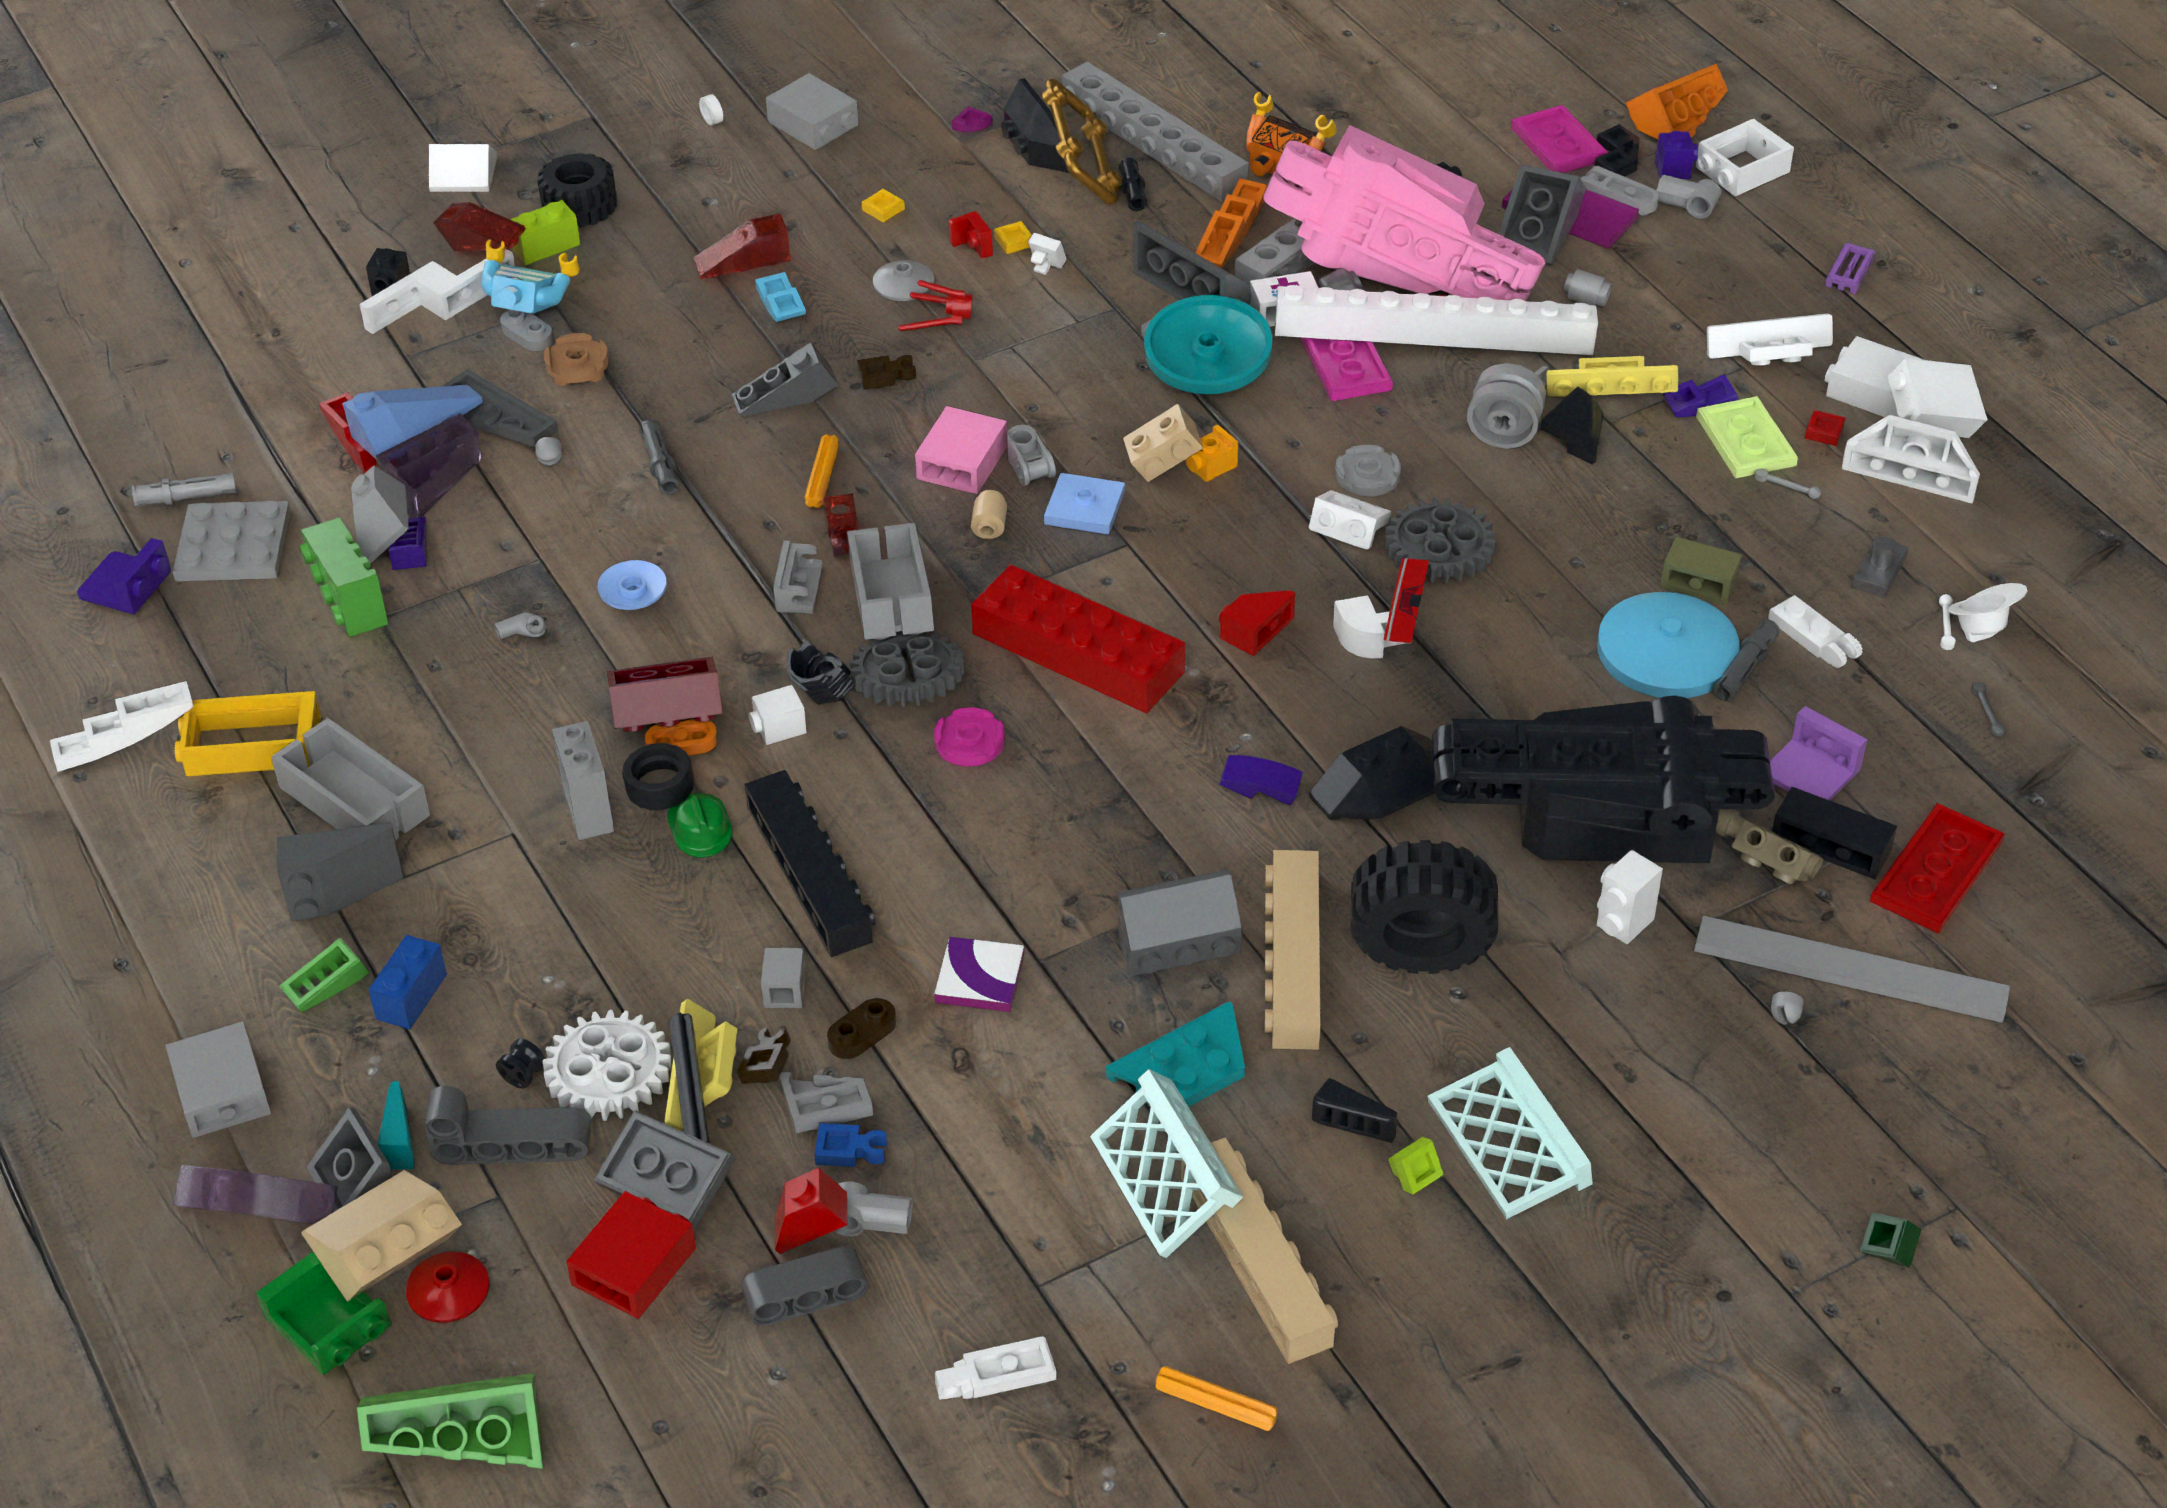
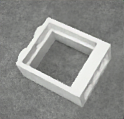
M1751 119L1699 142L1696 168L1736 197L1789 173L1794 147L1755 119ZM1744 151L1758 159L1741 168L1728 160V158Z

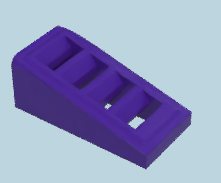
M426 517L408 518L409 529L389 546L393 570L427 566Z

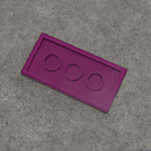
M1586 189L1577 218L1569 234L1609 249L1638 218L1639 209ZM1512 190L1502 199V208L1504 209L1507 208Z

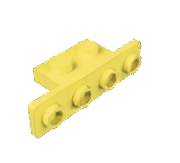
M1644 356L1579 358V369L1548 370L1546 372L1548 397H1566L1577 387L1594 396L1678 391V366H1644Z
M686 999L681 1003L680 1012L682 1014H690L693 1019L704 1106H707L717 1098L726 1095L732 1086L733 1060L737 1050L735 1046L737 1028L726 1021L715 1028V1015L690 999ZM673 1057L665 1124L684 1132Z

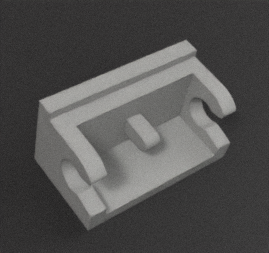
M783 540L773 586L776 612L814 614L823 562L814 558L806 559L802 555L817 554L818 548L816 546L790 543V541Z

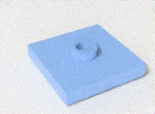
M1060 473L1044 514V524L1109 535L1125 493V483Z

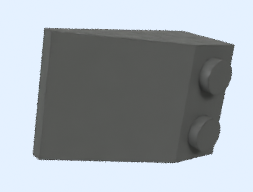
M1521 164L1498 234L1539 253L1544 258L1545 264L1553 265L1577 218L1586 188L1579 176Z
M391 822L277 837V872L291 921L329 916L403 879L402 866Z

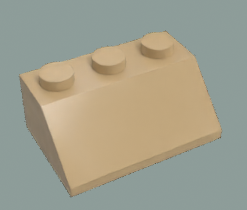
M403 1170L303 1230L301 1234L348 1302L448 1240L462 1224L439 1190Z

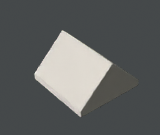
M429 144L430 192H489L498 157L497 151L489 144Z

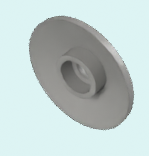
M899 260L887 263L875 272L873 287L884 298L894 301L915 300L910 297L911 292L928 294L931 291L928 288L919 286L917 284L918 280L935 283L933 271L925 264L911 260Z

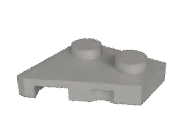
M782 1072L779 1076L780 1086L796 1134L816 1130L819 1128V1123L839 1124L873 1116L872 1102L863 1078H833L828 1075H814L812 1082L792 1080L791 1072Z

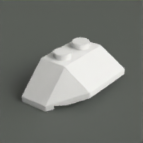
M1888 415L1850 438L1846 444L1842 469L1968 503H1973L1980 476L1955 431L1893 415Z

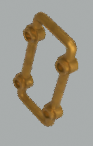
M1054 78L1048 79L1045 83L1046 90L1042 93V96L1052 110L1060 140L1056 145L1058 153L1065 160L1067 169L1073 177L1106 204H1116L1118 202L1117 192L1121 189L1123 183L1120 175L1115 170L1110 169L1102 140L1109 131L1108 127L1100 118H1096L1093 111L1063 84ZM1066 104L1081 115L1085 121L1081 128L1092 145L1100 174L1096 179L1085 171L1077 161L1084 148L1076 137L1070 135L1063 109Z

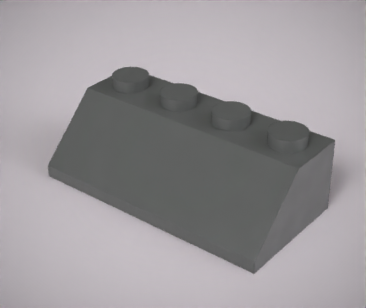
M1138 220L1133 223L1134 274L1178 300L1200 295H1218L1234 298L1250 305V284Z

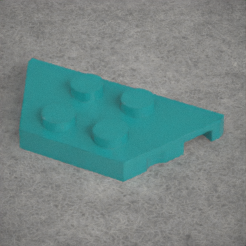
M1229 1001L1105 1066L1106 1077L1114 1083L1118 1078L1136 1086L1137 1092L1142 1087L1138 1079L1150 1069L1171 1079L1188 1107L1244 1078L1245 1064L1233 1004Z

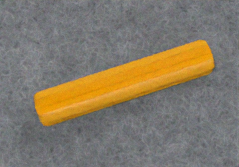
M825 434L821 438L804 496L806 499L805 504L809 508L813 506L819 508L823 505L839 448V439L836 435L829 436Z
M1163 1366L1156 1378V1388L1159 1391L1266 1431H1270L1276 1423L1278 1409L1273 1405L1168 1366Z

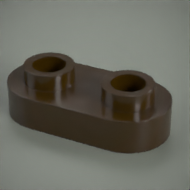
M881 998L869 999L832 1024L827 1032L830 1052L841 1059H852L861 1055L889 1035L896 1026V1012L892 1003Z

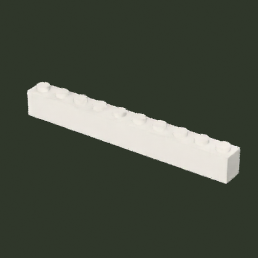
M1297 285L1278 286L1275 315V336L1593 355L1598 327L1596 306L1586 303L1529 302L1522 299L1496 300L1490 297L1464 298L1457 295L1431 296L1425 293L1398 294L1393 291L1366 292L1361 289L1349 291L1334 290L1329 287H1321L1319 289L1302 288Z

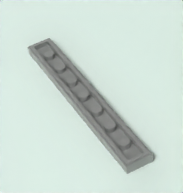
M1704 915L1694 950L1703 954L2003 1023L2010 990V986Z

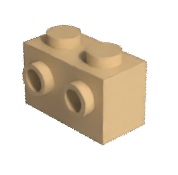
M1176 404L1123 438L1131 464L1147 482L1203 449L1195 422L1179 404Z

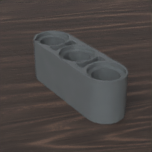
M848 1246L833 1248L756 1270L748 1274L741 1283L751 1318L755 1324L762 1326L772 1325L852 1302L862 1297L867 1292L869 1286L856 1250Z

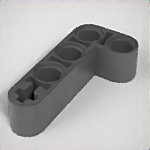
M439 1086L434 1088L429 1094L425 1132L432 1157L436 1161L448 1165L577 1161L585 1158L588 1154L591 1116L585 1110L575 1107L469 1110L466 1096L460 1089L452 1086Z

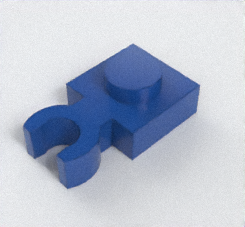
M819 1123L814 1154L815 1165L855 1167L857 1158H864L871 1164H882L885 1161L884 1149H874L873 1147L887 1146V1134L881 1130H873L865 1135H860L859 1125Z

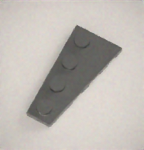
M468 369L443 385H469L482 396L483 403L458 419L451 421L535 447L539 439L551 437L558 432L556 420Z

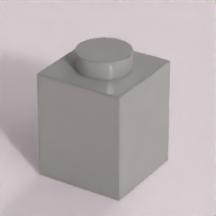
M765 948L761 977L764 1008L803 1007L806 977L803 948Z

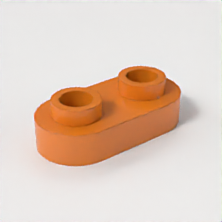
M694 719L680 721L679 724L669 727L655 725L645 734V745L653 743L676 745L683 749L688 756L707 753L717 745L718 741L716 726L713 722H696Z

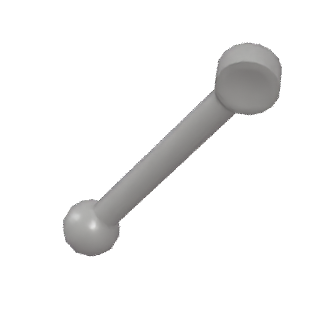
M1763 468L1755 471L1754 478L1756 481L1765 482L1767 480L1806 493L1811 499H1818L1821 495V490L1816 486L1809 488L1770 475Z

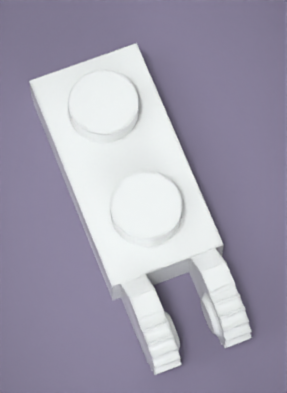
M1795 595L1771 608L1769 611V620L1774 621L1782 631L1817 658L1821 657L1828 664H1832V667L1840 668L1847 662L1846 655L1851 659L1862 655L1863 648L1859 643L1860 641H1857L1850 633L1845 634Z

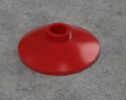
M453 1251L433 1255L418 1264L411 1272L405 1290L408 1304L415 1314L431 1322L448 1323L463 1319L475 1312L486 1299L490 1284L487 1270L477 1258L463 1252Z

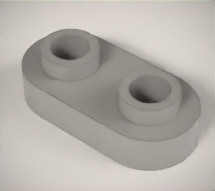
M508 309L501 315L500 323L503 334L525 349L542 351L548 345L550 347L553 344L551 326L532 313Z

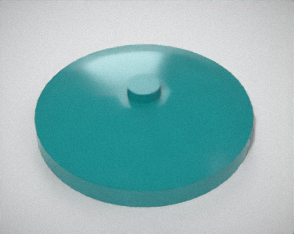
M1218 295L1193 296L1171 303L1152 318L1145 331L1144 353L1147 364L1152 372L1166 384L1195 394H1219L1244 387L1263 373L1272 355V333L1266 319L1256 309L1242 301Z

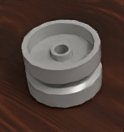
M1504 363L1493 365L1484 370L1476 380L1473 397L1468 407L1467 422L1471 431L1481 441L1493 447L1509 449L1520 447L1531 441L1537 433L1540 416L1545 405L1546 390L1542 380L1533 371L1521 365Z

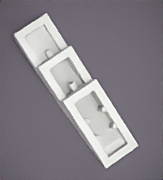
M187 681L115 699L118 711L83 719L85 731L51 739L50 743L57 771L82 765L126 748L164 728L189 711L194 706Z

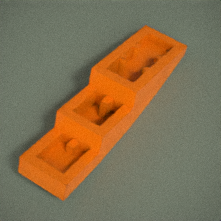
M1239 178L1232 195L1227 194L1220 211L1215 210L1195 253L1223 268L1236 252L1255 221L1264 203L1263 197L1268 185Z

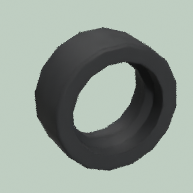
M653 743L640 747L631 753L623 764L622 775L626 793L630 801L640 808L665 810L677 806L687 799L693 790L694 775L691 760L687 753L676 745ZM657 769H669L678 772L670 780L659 784H647L639 781L642 776Z

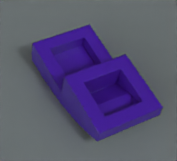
M1725 374L1700 386H1696L1691 379L1678 385L1677 392L1663 393L1675 417L1696 416L1697 408L1739 400L1736 391Z
M1229 755L1226 759L1219 785L1250 799L1259 791L1287 805H1291L1297 796L1303 771L1263 758Z

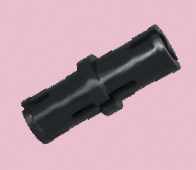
M1125 158L1121 161L1122 164L1119 163L1123 183L1121 189L1127 196L1129 209L1141 211L1145 208L1144 205L1147 206V199L1144 193L1145 181L1139 174L1137 161L1134 158Z

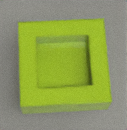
M1425 1137L1419 1138L1388 1159L1393 1174L1400 1179L1403 1191L1410 1194H1415L1444 1175L1433 1141Z

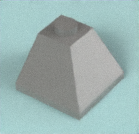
M374 465L364 475H359L351 487L356 542L360 547L362 556H366L370 564L409 529L405 484Z

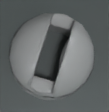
M545 437L536 442V457L541 464L552 466L560 461L562 443L558 439Z
M1778 992L1772 996L1771 1012L1775 1021L1783 1025L1787 1024V1021L1791 1024L1797 1022L1803 1011V998L1792 992Z

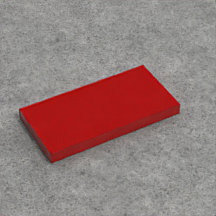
M1937 803L1873 890L1870 902L1939 934L2003 843L2005 833Z

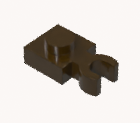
M889 355L857 360L858 372L864 390L895 385V379L898 378L901 380H913L916 378V368L913 366L912 355H903L893 361H890Z
M781 1026L779 1032L772 1037L767 1028L761 1029L758 1033L759 1045L748 1046L737 1070L742 1084L778 1081L789 1056L786 1048L791 1042L785 1026Z

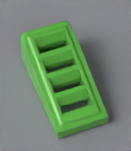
M339 938L280 984L279 987L302 1013L360 981L369 974V971L347 944ZM332 970L333 973L327 977L325 973ZM318 978L321 983L315 987L311 981ZM303 985L309 991L304 996L297 990Z

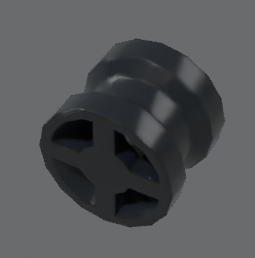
M519 1038L511 1044L509 1048L510 1053L502 1055L498 1059L496 1069L506 1082L523 1089L531 1083L533 1079L532 1074L543 1069V1060L546 1058L543 1052L532 1042Z

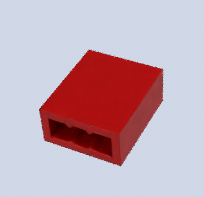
M624 1191L566 1260L571 1285L640 1319L696 1249L693 1226L681 1214H671L657 1207L654 1202L646 1197H637Z

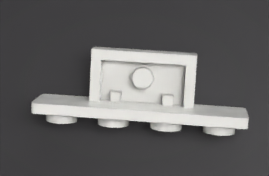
M1828 313L1707 327L1708 357L1721 358L1740 355L1750 361L1752 365H1768L1770 360L1782 359L1784 362L1801 361V356L1812 355V348L1831 346L1833 343L1832 315Z

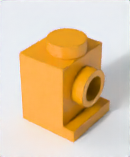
M1217 424L1213 426V432L1200 438L1203 449L1185 459L1189 470L1196 473L1205 482H1208L1238 467V441Z

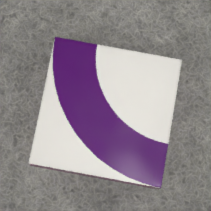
M949 937L934 993L935 1003L1011 1012L1024 959V946Z

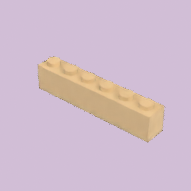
M1273 850V865L1265 866V887L1272 888V893H1265V916H1272V921H1265V944H1272V950H1265V973H1272V979H1265V1003H1272V1009H1265L1264 1032L1272 1033V1049L1319 1050V851Z
M1226 1137L1211 1142L1244 1197L1233 1208L1224 1204L1206 1222L1286 1362L1290 1364L1334 1347L1335 1328L1338 1327L1335 1311L1330 1304L1325 1305L1319 1296V1288L1315 1277L1311 1272L1306 1273L1301 1266V1259L1296 1245L1292 1241L1287 1242L1282 1233V1225L1277 1213L1274 1210L1269 1211L1265 1205L1261 1186L1256 1180L1251 1181L1242 1154L1240 1151L1232 1149ZM1181 1161V1179L1184 1181L1186 1164L1184 1161ZM1193 1190L1192 1198L1198 1208H1200L1208 1200L1201 1190Z

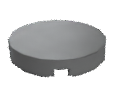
M1365 444L1353 446L1345 450V455L1341 457L1339 455L1336 459L1335 478L1338 484L1347 492L1358 496L1373 497L1383 495L1393 490L1400 482L1401 463L1398 457L1392 452L1391 455L1384 452V448L1380 446Z

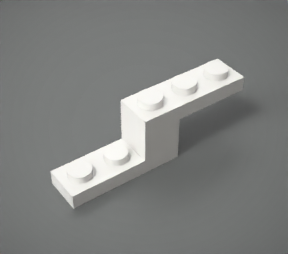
M505 248V259L499 264L515 266L513 252ZM484 259L458 276L436 262L431 261L360 303L364 328L374 334L421 305L442 319H449L487 296L481 287V278L485 261L488 260Z

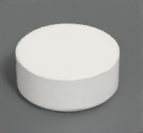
M713 94L700 98L699 107L706 123L713 126L722 122L723 111L718 99Z

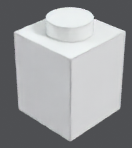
M793 685L752 697L753 712L749 713L750 724L754 733L760 732L766 745L807 733L804 707Z

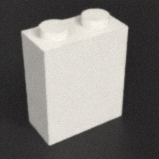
M1856 336L1849 347H1843L1838 362L1836 364L1832 363L1829 366L1825 375V382L1828 383L1826 396L1883 417L1888 415L1899 417L1887 376L1905 358L1924 359Z
M1905 358L1887 376L1897 408V414L1901 418L1955 431L1959 437L1964 438L1972 436L1987 421L1971 365Z

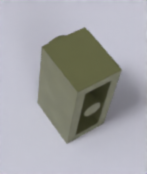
M1675 537L1664 561L1660 587L1727 606L1738 581L1742 554Z

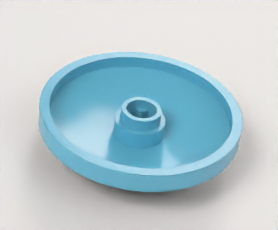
M1652 592L1625 599L1607 612L1600 624L1597 649L1600 660L1606 670L1626 687L1658 698L1673 695L1692 698L1713 691L1715 684L1721 679L1733 659L1738 655L1740 642L1737 631L1731 621L1711 604L1684 594Z

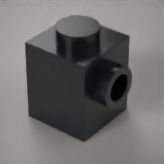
M377 248L366 265L372 296L410 274L406 252L388 248Z

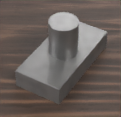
M1887 536L1875 537L1853 578L1852 588L1885 598L1907 557L1909 547L1898 544Z

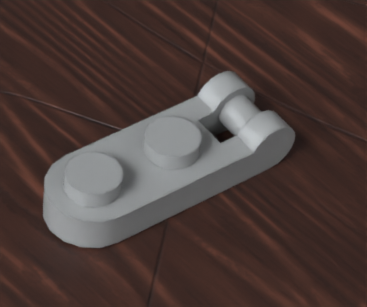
M1600 166L1592 167L1586 176L1580 178L1587 190L1639 209L1638 215H1648L1656 211L1658 207L1659 194L1656 190Z

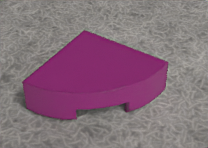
M968 106L952 120V130L974 132L985 129L993 124L992 115Z

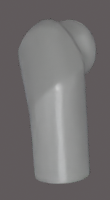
M524 612L495 623L494 629L500 640L515 634L536 638L544 634L546 623L541 616Z

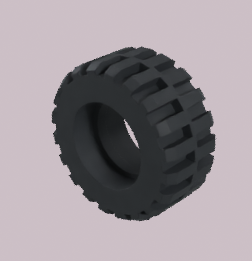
M1420 840V843L1404 841L1399 842L1393 848L1386 846L1380 849L1377 855L1371 854L1353 875L1350 922L1352 937L1359 948L1365 954L1368 953V956L1378 964L1384 962L1388 968L1394 970L1401 968L1406 969L1407 973L1418 974V971H1428L1429 974H1436L1444 969L1449 971L1460 969L1464 963L1470 965L1480 957L1479 955L1483 956L1497 938L1499 923L1496 876L1478 855L1474 857V854L1469 849L1462 846L1459 849L1455 848L1449 842L1441 841L1440 844L1431 843V840Z

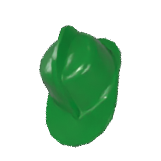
M705 793L690 794L687 799L677 806L671 807L668 811V822L674 841L679 850L685 854L697 858L711 857L722 852L729 845L732 838V826L725 805L719 798Z

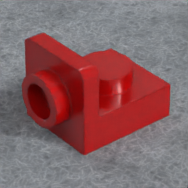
M977 211L949 220L950 243L953 247L968 243L969 247L975 249L982 259L993 256L992 231Z

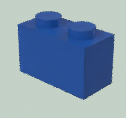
M405 935L368 989L376 1020L409 1030L412 1028L447 975L440 944Z

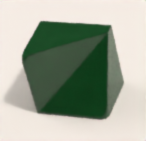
M1871 1213L1860 1252L1897 1265L1910 1267L1922 1229L1907 1219Z

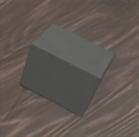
M350 1107L306 1167L332 1212L337 1211L392 1178L388 1161L357 1110Z

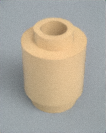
M985 490L974 501L971 529L980 538L994 539L1004 532L1007 503L1000 492Z

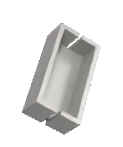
M915 523L884 526L888 559L881 560L878 527L847 531L851 569L864 639L882 640L890 636H896V632L902 631L903 635H919L923 632L934 631L931 594Z
M326 718L302 735L310 767L307 766L302 743L297 739L271 757L279 787L336 829L391 822L396 841L399 839L398 832L400 830L403 833H407L430 816L423 784L329 718Z

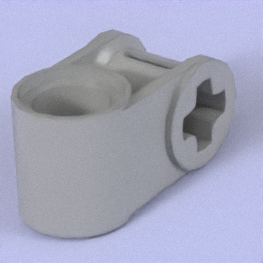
M1023 424L1011 427L1007 434L1008 462L1014 469L1020 484L1027 486L1030 481L1042 477L1054 478L1056 469L1053 457L1049 450L1045 448L1036 430L1029 425Z

